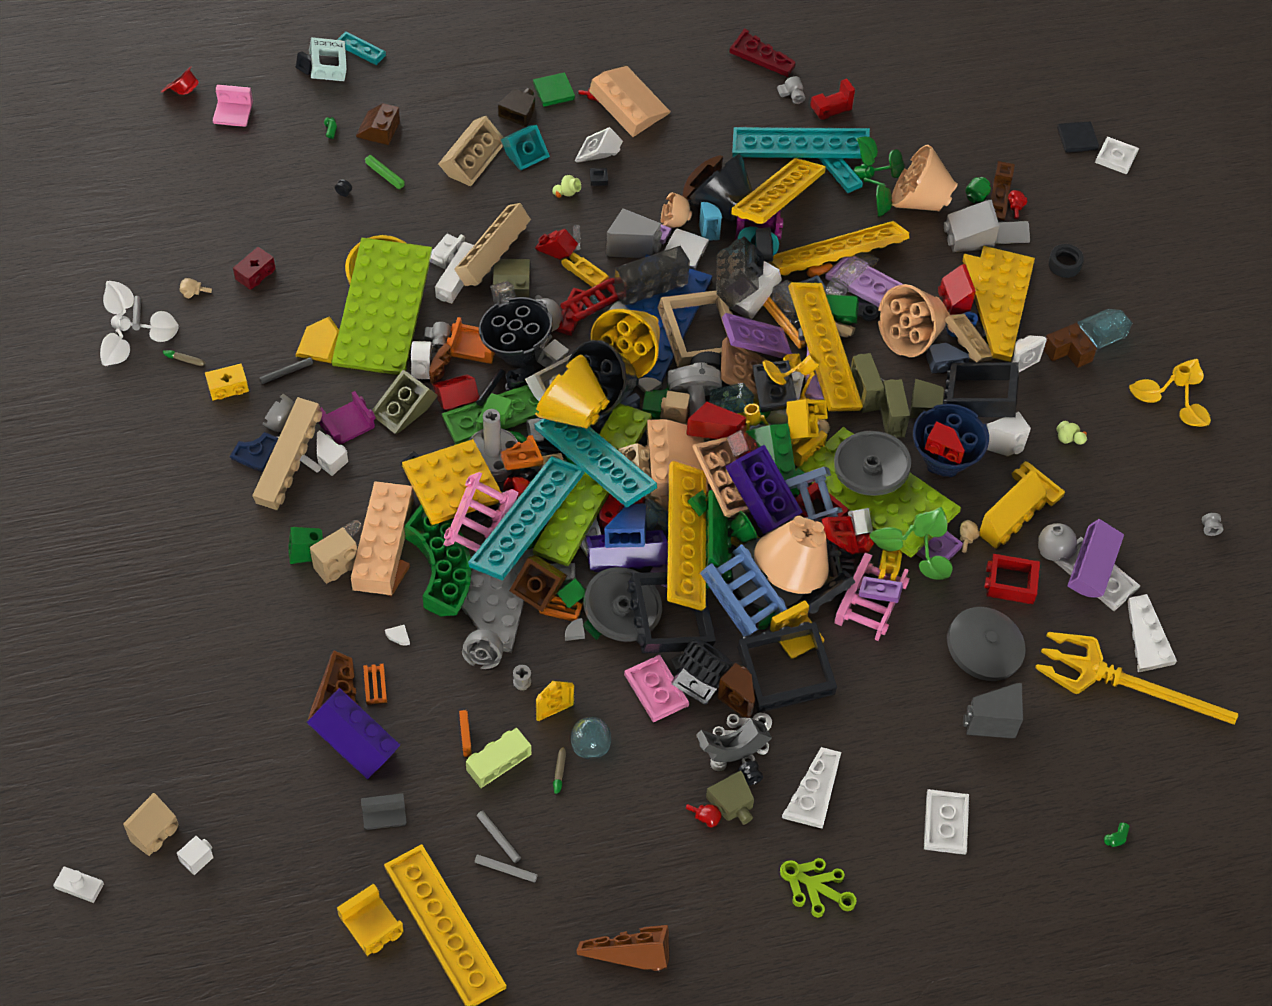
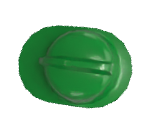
M740 511L739 515L730 523L733 531L731 537H737L742 543L757 539L756 531L751 522Z

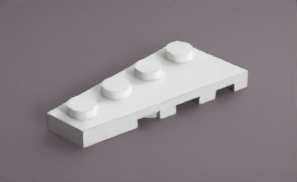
M1148 595L1129 598L1127 603L1130 623L1133 628L1132 636L1135 642L1138 672L1175 665L1177 660Z

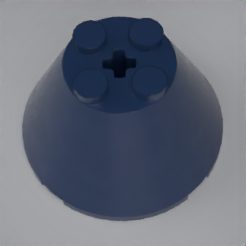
M940 404L919 415L913 428V440L929 472L940 476L954 477L958 472L975 464L985 455L989 445V432L986 424H983L978 419V415L970 409L954 404ZM936 421L955 430L965 450L960 464L925 449L927 438Z

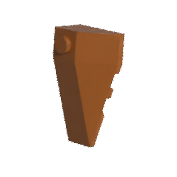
M337 651L332 652L308 720L339 688L356 703L352 658Z
M668 925L639 928L640 933L631 935L627 931L621 932L620 935L613 939L603 936L580 941L577 955L640 969L659 971L667 968L669 961Z

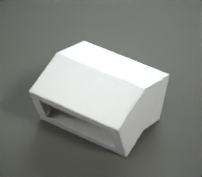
M869 508L848 512V516H851L855 535L873 532Z

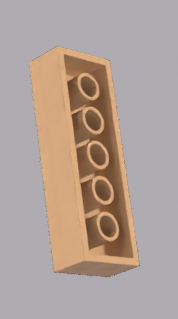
M374 482L351 574L352 589L354 591L392 595L398 563L405 540L404 526L410 519L414 502L412 486Z

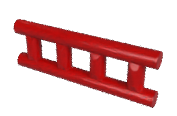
M610 278L562 302L560 306L563 310L569 308L575 314L572 316L573 321L578 322L624 298L627 292L625 290L619 292L613 286L615 279ZM607 289L612 296L606 298L601 291ZM594 295L600 302L594 305L588 297ZM582 301L587 309L581 311L576 304Z

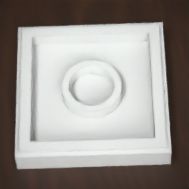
M1107 137L1095 163L1127 174L1139 148Z

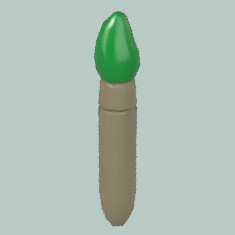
M173 350L163 351V354L168 358H175L198 366L205 365L202 359Z
M565 748L559 750L555 780L553 782L555 794L559 793L562 789L566 759Z

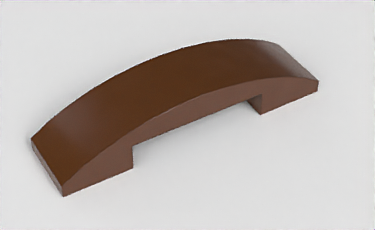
M719 155L708 159L690 174L683 188V197L687 201L691 200L690 196L706 176L710 177L717 170L720 171L722 169L723 156Z
M1001 161L997 163L990 200H992L997 219L1004 221L1015 164Z

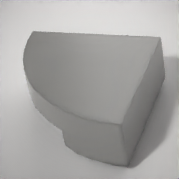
M582 618L576 619L568 625L565 631V641L585 639Z

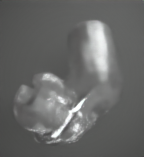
M353 520L343 528L353 537L361 528V523L358 520Z

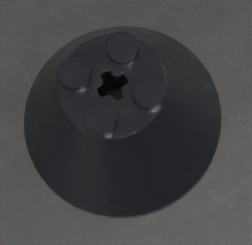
M738 154L726 162L720 172L717 170L690 196L691 200H688V202L698 208H701V202L711 203L720 210L723 219L733 222L737 216L731 214L732 207L753 191L742 156Z
M526 297L510 298L508 302L500 305L497 303L487 310L480 321L479 334L483 344L489 350L507 362L508 365L522 368L527 365H534L538 361L552 331L553 320L543 303Z
M591 340L581 344L574 350L568 360L569 363L578 355L586 357L607 400L610 401L604 410L601 409L598 413L600 416L609 413L632 393L635 386L639 383V378L633 365L612 345L604 341Z

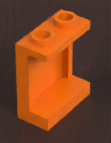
M457 317L456 323H453L451 327L452 335L448 337L446 343L451 347V356L492 364L495 353L483 344L479 334V327L462 324L461 318Z

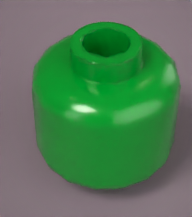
M984 177L973 178L965 189L967 199L973 203L983 202L991 192L990 182Z

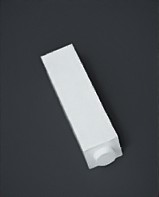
M463 242L435 286L436 298L444 302L453 303L464 286L454 269L474 245Z

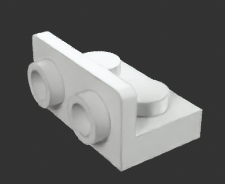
M446 234L432 250L430 262L446 270L463 242H465L464 235L461 234L456 238Z

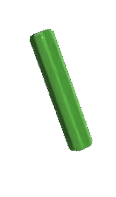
M369 155L365 158V163L396 188L401 189L405 186L403 179L375 157Z

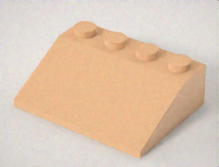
M628 66L604 71L592 79L590 93L632 137L671 112Z
M667 419L647 420L646 434L647 448L650 454V477L657 482V489L651 492V496L669 495V464L672 461L703 470L692 446L703 443L704 437L687 435V425ZM706 477V494H708V479Z
M729 438L694 444L692 447L724 516L736 518L740 511L744 514L749 513L750 510L725 468L738 459Z

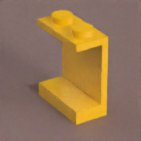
M374 884L337 907L340 919L367 956L371 953L379 952L384 944L390 940L395 941L404 932L403 923L400 920L397 922L380 898L379 890Z

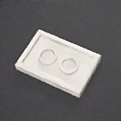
M927 790L925 850L966 855L969 794Z

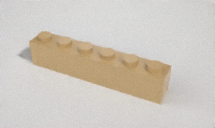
M521 203L508 205L455 267V272L465 286L480 284L482 278L491 271V267L500 260L501 255L509 249L510 244L518 238L520 232L526 229V225L531 219Z
M297 397L253 493L256 504L278 510L279 505L283 504L287 488H290L293 481L292 476L299 469L301 456L306 453L307 443L314 436L315 425L322 418V411L318 403Z

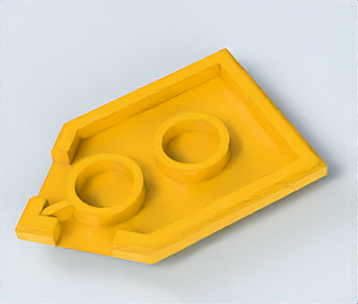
M330 316L306 327L296 352V357L306 359L311 357L312 360L332 363L339 329Z
M552 681L536 698L537 721L573 706L574 684Z

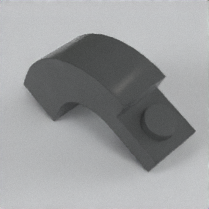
M752 718L740 729L728 735H715L702 729L696 734L701 749L707 752L712 761L732 762L743 759L761 749L772 739L765 724Z

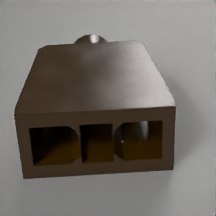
M526 88L522 92L513 89L499 102L498 116L527 127L535 110L533 90Z

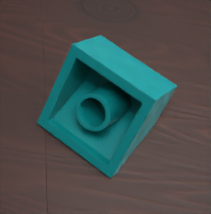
M537 125L525 127L500 139L507 156L519 170H523L550 157Z

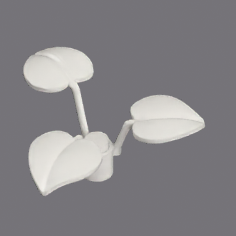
M115 281L106 282L103 302L108 312L117 314L111 319V325L116 329L115 331L119 336L115 333H110L103 339L100 357L104 366L121 363L127 359L130 353L129 343L126 340H122L123 334L121 331L128 330L133 325V322H130L128 317L122 315L126 313V308L132 307L134 296L128 287ZM158 311L151 316V325L140 324V327L151 328L149 332L150 338L157 342L170 340L179 329V325L173 316L164 311Z

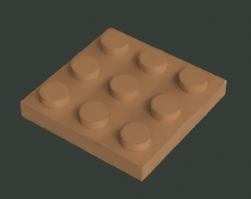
M726 337L722 341L720 380L758 400L752 365L762 364L767 359L751 350L732 346L729 338Z

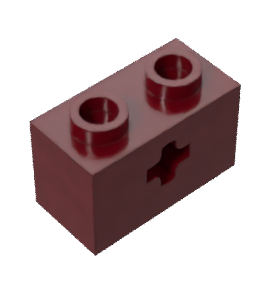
M259 247L233 267L235 280L250 290L259 285L265 277L272 274L276 269L274 257Z

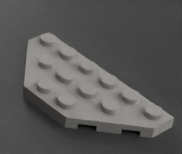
M533 548L527 549L503 581L475 569L471 571L470 587L462 610L466 615L468 614L477 630L487 629L495 632L500 637L503 651L512 653L524 605V600L509 590L527 558L535 555L533 554Z

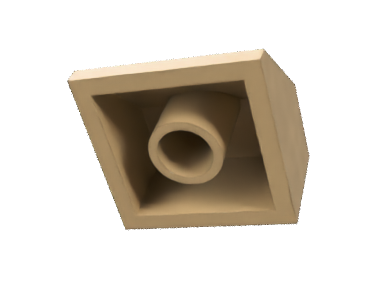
M153 793L123 825L130 842L150 856L153 852L160 849L163 841L168 836L176 832L179 824L171 810Z

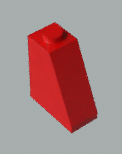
M706 402L688 418L686 434L711 439L728 437L730 441H736L747 430L745 425L746 417Z

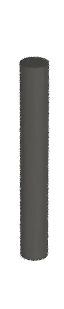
M309 357L259 377L261 384L267 383L312 365L313 361Z

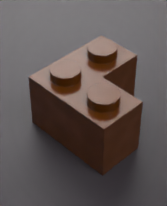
M1077 323L1046 335L1047 340L1044 351L1052 361L1068 355L1077 368L1093 361L1097 348Z

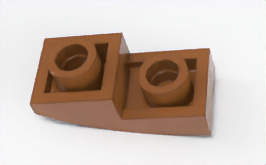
M446 343L439 349L431 362L429 369L431 384L444 376V365L448 364L452 358L451 347Z

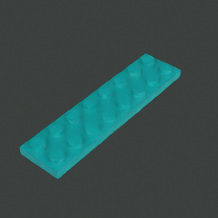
M734 127L732 157L740 154L742 157L861 158L860 147L856 139L864 136L870 137V128Z
M541 419L534 424L536 431L626 508L657 489V482L591 427L585 429L547 419Z
M551 456L469 560V567L503 581L585 472L577 465Z

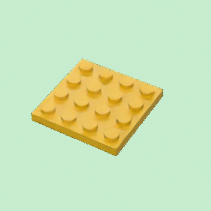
M474 439L402 462V467L431 525L455 517L467 487L465 486L466 480L470 475L478 472L482 473L479 482L502 493ZM477 489L472 498L487 507L499 503V500ZM469 506L466 514L476 511V509Z

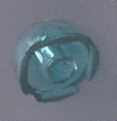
M586 717L579 720L571 731L572 749L577 755L585 759L596 756L597 758L602 757L611 746L609 726L597 717Z

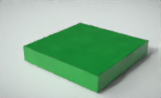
M565 72L533 79V85L543 107L575 100V94Z

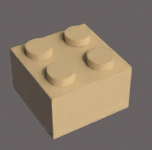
M343 527L310 547L313 568L326 584L337 580L345 572L353 570L357 545Z

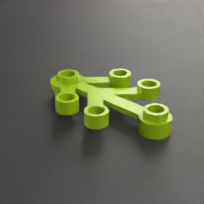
M817 858L812 862L798 864L791 860L784 862L780 867V875L784 880L789 881L793 892L792 902L796 907H802L806 900V896L800 890L798 882L800 881L807 887L812 903L811 913L814 917H822L825 911L824 905L820 902L818 892L838 902L839 907L844 911L854 909L857 900L853 893L844 892L840 894L822 884L830 881L841 883L845 876L842 869L837 868L832 872L810 877L804 873L812 870L821 873L825 870L826 863L823 859ZM820 863L823 867L818 868L815 864ZM787 870H793L794 874H788ZM834 874H840L841 878H836ZM801 897L803 901L797 902L795 898ZM849 901L851 905L846 906L843 902ZM818 907L822 911L818 913L814 909Z

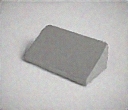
M1028 221L999 222L1000 227L995 244L1030 243Z

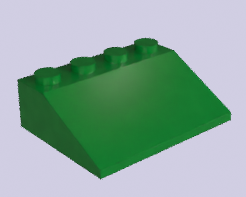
M788 423L767 425L748 430L736 441H730L738 459L765 445L784 480L796 477ZM797 488L790 490L794 498L799 495Z
M709 490L706 501V567L712 563L714 567L718 568L731 559V553H728V548L731 547V536H728V532L731 530V520L724 516L713 490ZM731 570L721 575L726 584L727 581L730 582Z

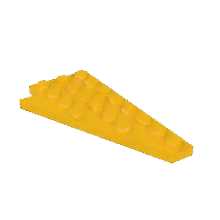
M983 246L981 257L964 254L963 264H966L976 290L974 299L992 357L1011 362L1035 258Z

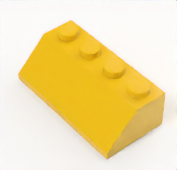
M1032 469L984 515L979 536L997 549L1001 544L1005 545L1010 539V535L1013 532L1017 533L1022 527V523L1024 521L1028 522L1033 517L1034 512L1041 510L1045 505L1044 499L1047 493L1036 471Z

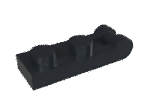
M845 569L825 582L820 589L817 588L804 596L802 602L805 600L809 605V612L814 614L819 610V606L831 601L842 591L848 590L856 582Z

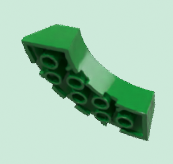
M420 505L404 526L405 539L414 544L424 554L432 571L429 585L423 594V608L440 617L457 615L467 597L471 582V568L468 564L471 559L469 550L457 542L449 546L443 545L445 541L444 534L451 527L453 519L431 525L422 505Z

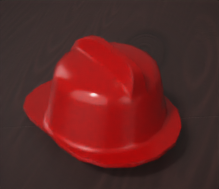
M192 66L179 78L162 89L161 92L169 88L181 95L192 92L199 83L190 71Z

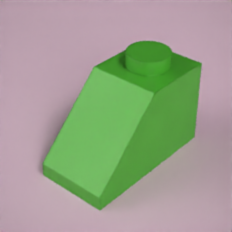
M491 393L477 420V432L483 429V413L488 409L497 410L500 413L501 426L505 425L508 418L511 419L514 413L512 399Z

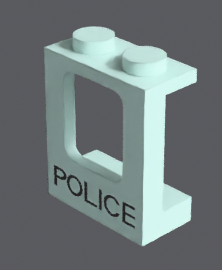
M311 37L309 54H311L312 60L311 78L344 81L347 70L345 41ZM319 55L339 57V66L320 64Z

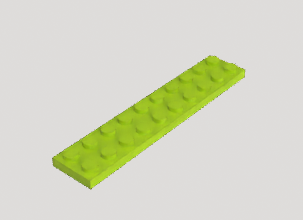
M620 403L613 409L599 435L617 450L637 444L647 428V420H651L652 415ZM585 473L549 520L533 548V554L568 567L610 493Z

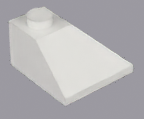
M610 127L586 138L575 161L579 163L602 159L611 155L614 156L620 151L623 141Z
M1028 336L1016 341L1011 362H1019V372L1040 361L1047 340L1045 337Z

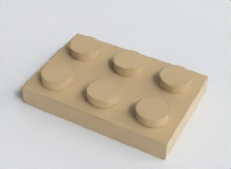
M965 314L949 315L945 319L948 329L955 333L959 344L967 349L968 355L973 361L977 363L993 359L988 344Z

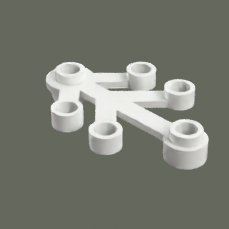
M757 713L752 718L757 721H765L764 724L767 730L772 726L771 717L765 713ZM730 714L727 717V725L730 728L743 726L750 718H739L736 714ZM735 719L737 722L732 723L730 720ZM720 726L715 727L713 729V734H715L718 731L721 732L722 735H728L735 732L734 730H724V728ZM766 743L764 745L766 749H759L757 753L765 755L769 750V744ZM751 754L743 758L742 764L746 763L745 759L747 758L755 761V757ZM711 759L710 765L714 770L722 771L726 768L727 762H715Z

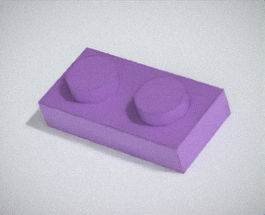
M863 577L859 596L898 603L903 585L902 582Z

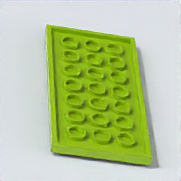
M361 237L334 350L332 366L399 375L403 369L406 371L431 260L432 247Z
M844 427L833 435L824 447L821 446L819 451H815L813 456H810L806 462L804 461L802 466L795 469L799 468L804 473L824 466L829 468L831 476L826 477L827 480L825 481L828 492L846 506L849 511L869 508L873 531L893 527L900 529L902 536H904L909 530L910 525H914L917 514L930 512L942 507L947 523H949L961 509L960 506L912 473L909 474L906 482L901 487L884 495H864L847 488L838 479L834 469V457L838 446L846 438L853 435ZM912 531L906 540H902L903 547L899 550L912 558L925 545L924 536L919 537ZM928 534V542H929L933 537Z

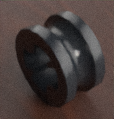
M340 179L338 184L335 185V190L339 195L346 197L352 191V185L347 180Z

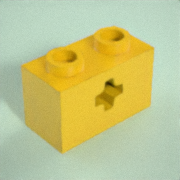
M242 364L205 372L212 401L249 392Z

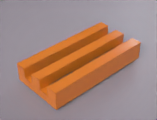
M555 596L551 602L558 605L549 603L544 611L541 612L539 610V613L573 622L580 616L583 603L577 602L572 607L577 608L574 610L566 608V604L562 599Z
M384 663L380 664V666L371 665L372 667L364 665L366 704L387 703ZM379 671L381 676L382 698H378L376 672ZM369 672H372L374 699H370Z
M462 710L459 711L463 756L468 757L472 755L468 711Z

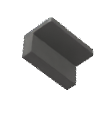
M403 793L361 798L365 830L405 826L407 824Z

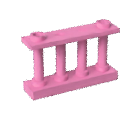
M478 472L470 475L466 480L465 486L467 487L451 527L444 534L445 541L443 545L449 546L457 542L476 552L481 545L459 535L458 532L461 525L464 524L485 535L487 539L513 506L519 492L511 489L500 493L479 482L482 473ZM477 489L499 500L498 510L495 511L473 500L475 490ZM469 506L491 517L493 520L491 527L487 528L465 517Z
M864 553L853 577L856 583L847 590L836 613L834 623L842 626L844 620L851 619L877 630L875 640L879 641L881 634L885 635L889 627L887 621L895 602H890L888 607L862 598L857 593L866 574L869 575L871 573L879 576L880 572L879 568L874 567L870 563L872 555ZM906 568L901 577H896V582H902L903 589H906L910 578H907L909 570ZM886 573L884 579L890 580L891 574ZM859 604L884 614L881 623L852 612V609H850L851 605Z

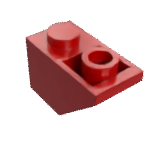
M566 229L555 230L551 234L542 235L535 249L554 258L562 259L571 256L578 243Z
M936 421L927 438L925 449L960 464L965 450L955 430Z

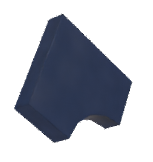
M264 432L254 441H238L230 458L263 473L279 438Z

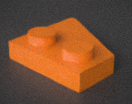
M529 435L523 443L517 442L513 447L501 452V459L506 471L543 465L544 459L533 435Z

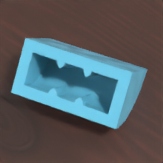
M701 202L699 219L701 237L709 240H719L722 215L715 205L708 202Z

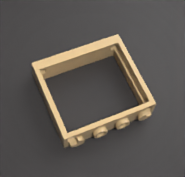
M722 290L661 297L658 311L678 368L690 365L691 359L701 352L712 351L722 355V348L687 352L672 309L716 303L722 320L725 313L733 315L728 308V300Z

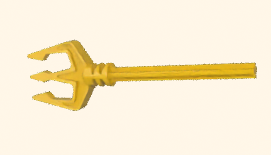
M1048 632L1046 635L1059 644L1068 641L1087 649L1086 657L1062 654L1056 649L1043 648L1041 650L1043 654L1052 660H1060L1080 672L1081 675L1077 680L1055 673L1052 666L1037 664L1035 667L1038 671L1072 693L1079 694L1095 683L1096 680L1101 681L1104 678L1106 684L1108 681H1111L1114 687L1121 684L1235 725L1238 713L1125 674L1121 667H1118L1117 670H1114V665H1111L1110 668L1107 667V663L1103 661L1098 640L1094 637Z

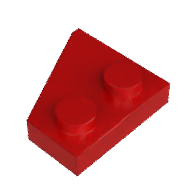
M851 516L826 517L822 519L828 540L850 554L859 553Z

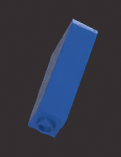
M632 504L627 508L624 507L605 527V548L645 547L647 504Z

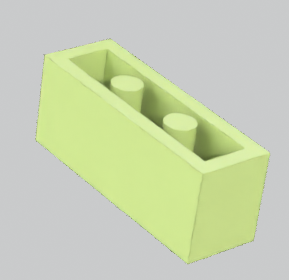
M517 728L512 731L509 730L499 740L488 743L482 751L469 756L466 761V770L479 787L482 788L531 755V744Z

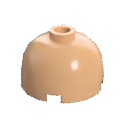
M672 192L666 198L669 200L668 204L663 205L661 223H664V226L675 229L682 227L687 220H690L692 211L685 197Z

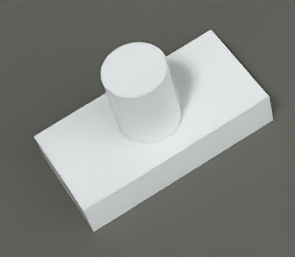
M63 867L53 886L55 889L94 903L104 883L102 880L77 870Z

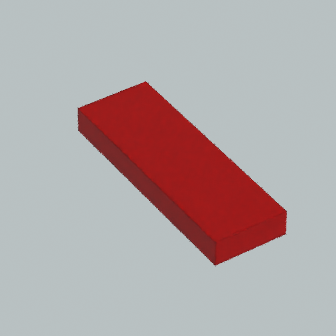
M573 287L568 299L584 292V290ZM582 301L576 304L581 311L584 310L585 305ZM567 308L562 310L563 322L561 320L559 328L555 331L572 336L578 322L573 321L572 316L575 314Z

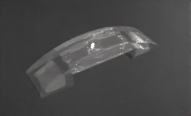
M860 252L854 255L832 277L824 289L825 294L844 296L849 291V285L869 266L873 267L879 262V258L868 252Z

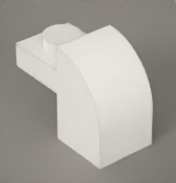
M413 341L411 348V375L416 379H430L429 369L432 360V342Z

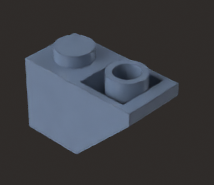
M948 343L931 345L926 354L932 373H944L947 370H951L952 363H968L970 358L967 353Z

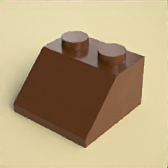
M382 103L369 110L356 137L389 145L400 122L399 107Z
M533 555L527 558L509 591L543 612L560 590L568 575L537 555Z
M735 663L720 679L718 699L743 718H752L755 702L752 674L744 666Z

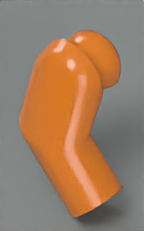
M828 262L820 266L808 267L807 275L811 278L816 275H822L831 270L833 265Z

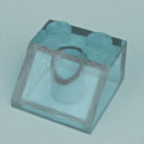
M1105 309L1078 321L1077 324L1099 349L1126 337L1132 322L1122 310Z

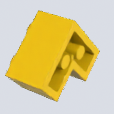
M803 399L787 402L786 413L791 440L819 437L818 420L828 419L826 400Z

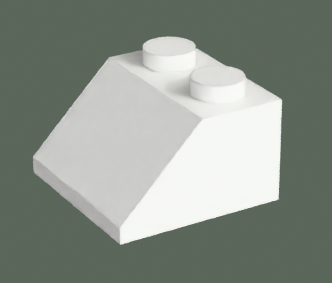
M1020 412L1016 413V417H1004L986 425L989 432L987 450L1005 456L1014 453L1019 454L1024 450L1031 428Z

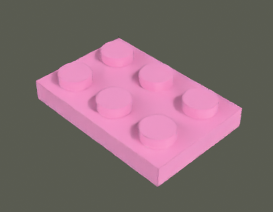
M661 655L624 671L625 677L653 723L689 706V701L683 691L671 684L674 677Z

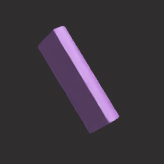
M1100 519L1090 524L1081 545L1068 587L1087 597L1104 596L1124 534Z

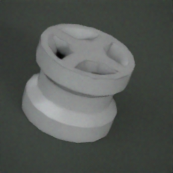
M1209 513L1202 517V524L1205 526L1203 528L1204 534L1215 536L1223 532L1220 514Z

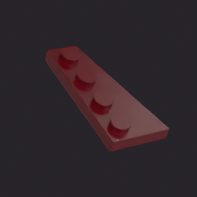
M744 28L732 44L729 51L733 55L787 77L796 64L795 61L780 51L776 52L773 50L771 45L761 42L760 38L756 35L752 36L749 34V30Z

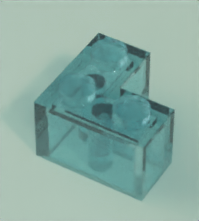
M744 383L712 389L709 403L734 413L744 412L747 405L753 404L754 394Z

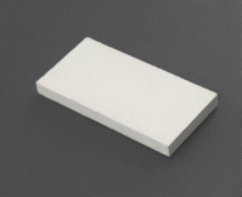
M1082 537L1077 540L1076 553L1070 559L1066 560L1065 557L1055 561L1070 575L1084 540ZM1114 564L1104 596L1097 598L1115 611L1140 588V585Z

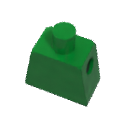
M290 527L288 543L290 564L312 561L310 547L324 539L320 528Z

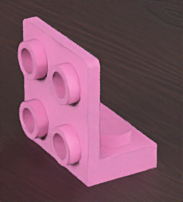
M217 85L218 103L213 123L246 127L253 104L251 88Z

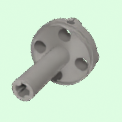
M694 363L668 371V387L670 391L690 394L689 411L691 416L706 403L705 396L714 394L722 388L721 372L715 367L707 365V363ZM704 438V442L709 441V438Z
M488 409L483 413V429L476 432L469 440L474 439L495 481L502 482L516 469L506 471L501 459V452L513 447L518 441L513 434L501 429L500 413L495 409Z

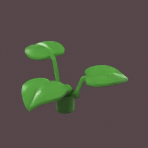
M942 507L930 512L917 514L914 525H910L909 530L904 536H902L900 529L893 527L881 528L869 534L872 541L881 549L897 551L903 547L902 540H906L909 534L914 531L915 535L919 537L924 536L927 560L919 563L920 571L925 576L936 580L947 579L952 573V564L947 558L942 556L930 558L928 534L932 537H940L947 531V518Z

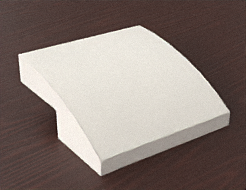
M676 228L662 257L696 269L709 239Z

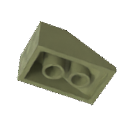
M500 259L495 263L493 303L508 302V299L516 297L529 298L530 259Z
M403 369L372 411L379 422L397 435L427 411L438 395Z

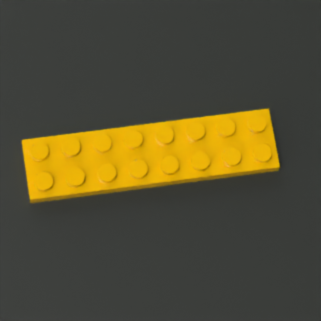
M794 158L732 207L731 214L741 219L752 220L757 224H764L825 173L826 166Z
M891 221L777 253L773 256V261H769V264L778 268L781 275H788L793 271L806 270L807 267L820 266L828 261H838L839 258L852 257L860 252H870L871 249L884 248L892 243H901L903 240L909 239V232L896 222Z
M791 282L788 288L809 353L816 356L821 363L815 371L828 411H860L863 405L822 283Z
M672 461L669 464L667 601L702 611L706 608V582L700 574L706 567V511L699 517L688 503V500L702 490L706 494V475L703 470Z
M421 844L384 864L387 873L464 1005L476 1006L505 990L507 987L423 845Z

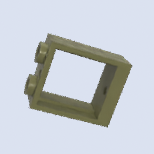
M868 353L853 356L851 372L863 405L861 412L880 410L884 386L872 355Z
M902 379L883 381L884 392L880 405L885 433L896 438L905 437L910 413Z

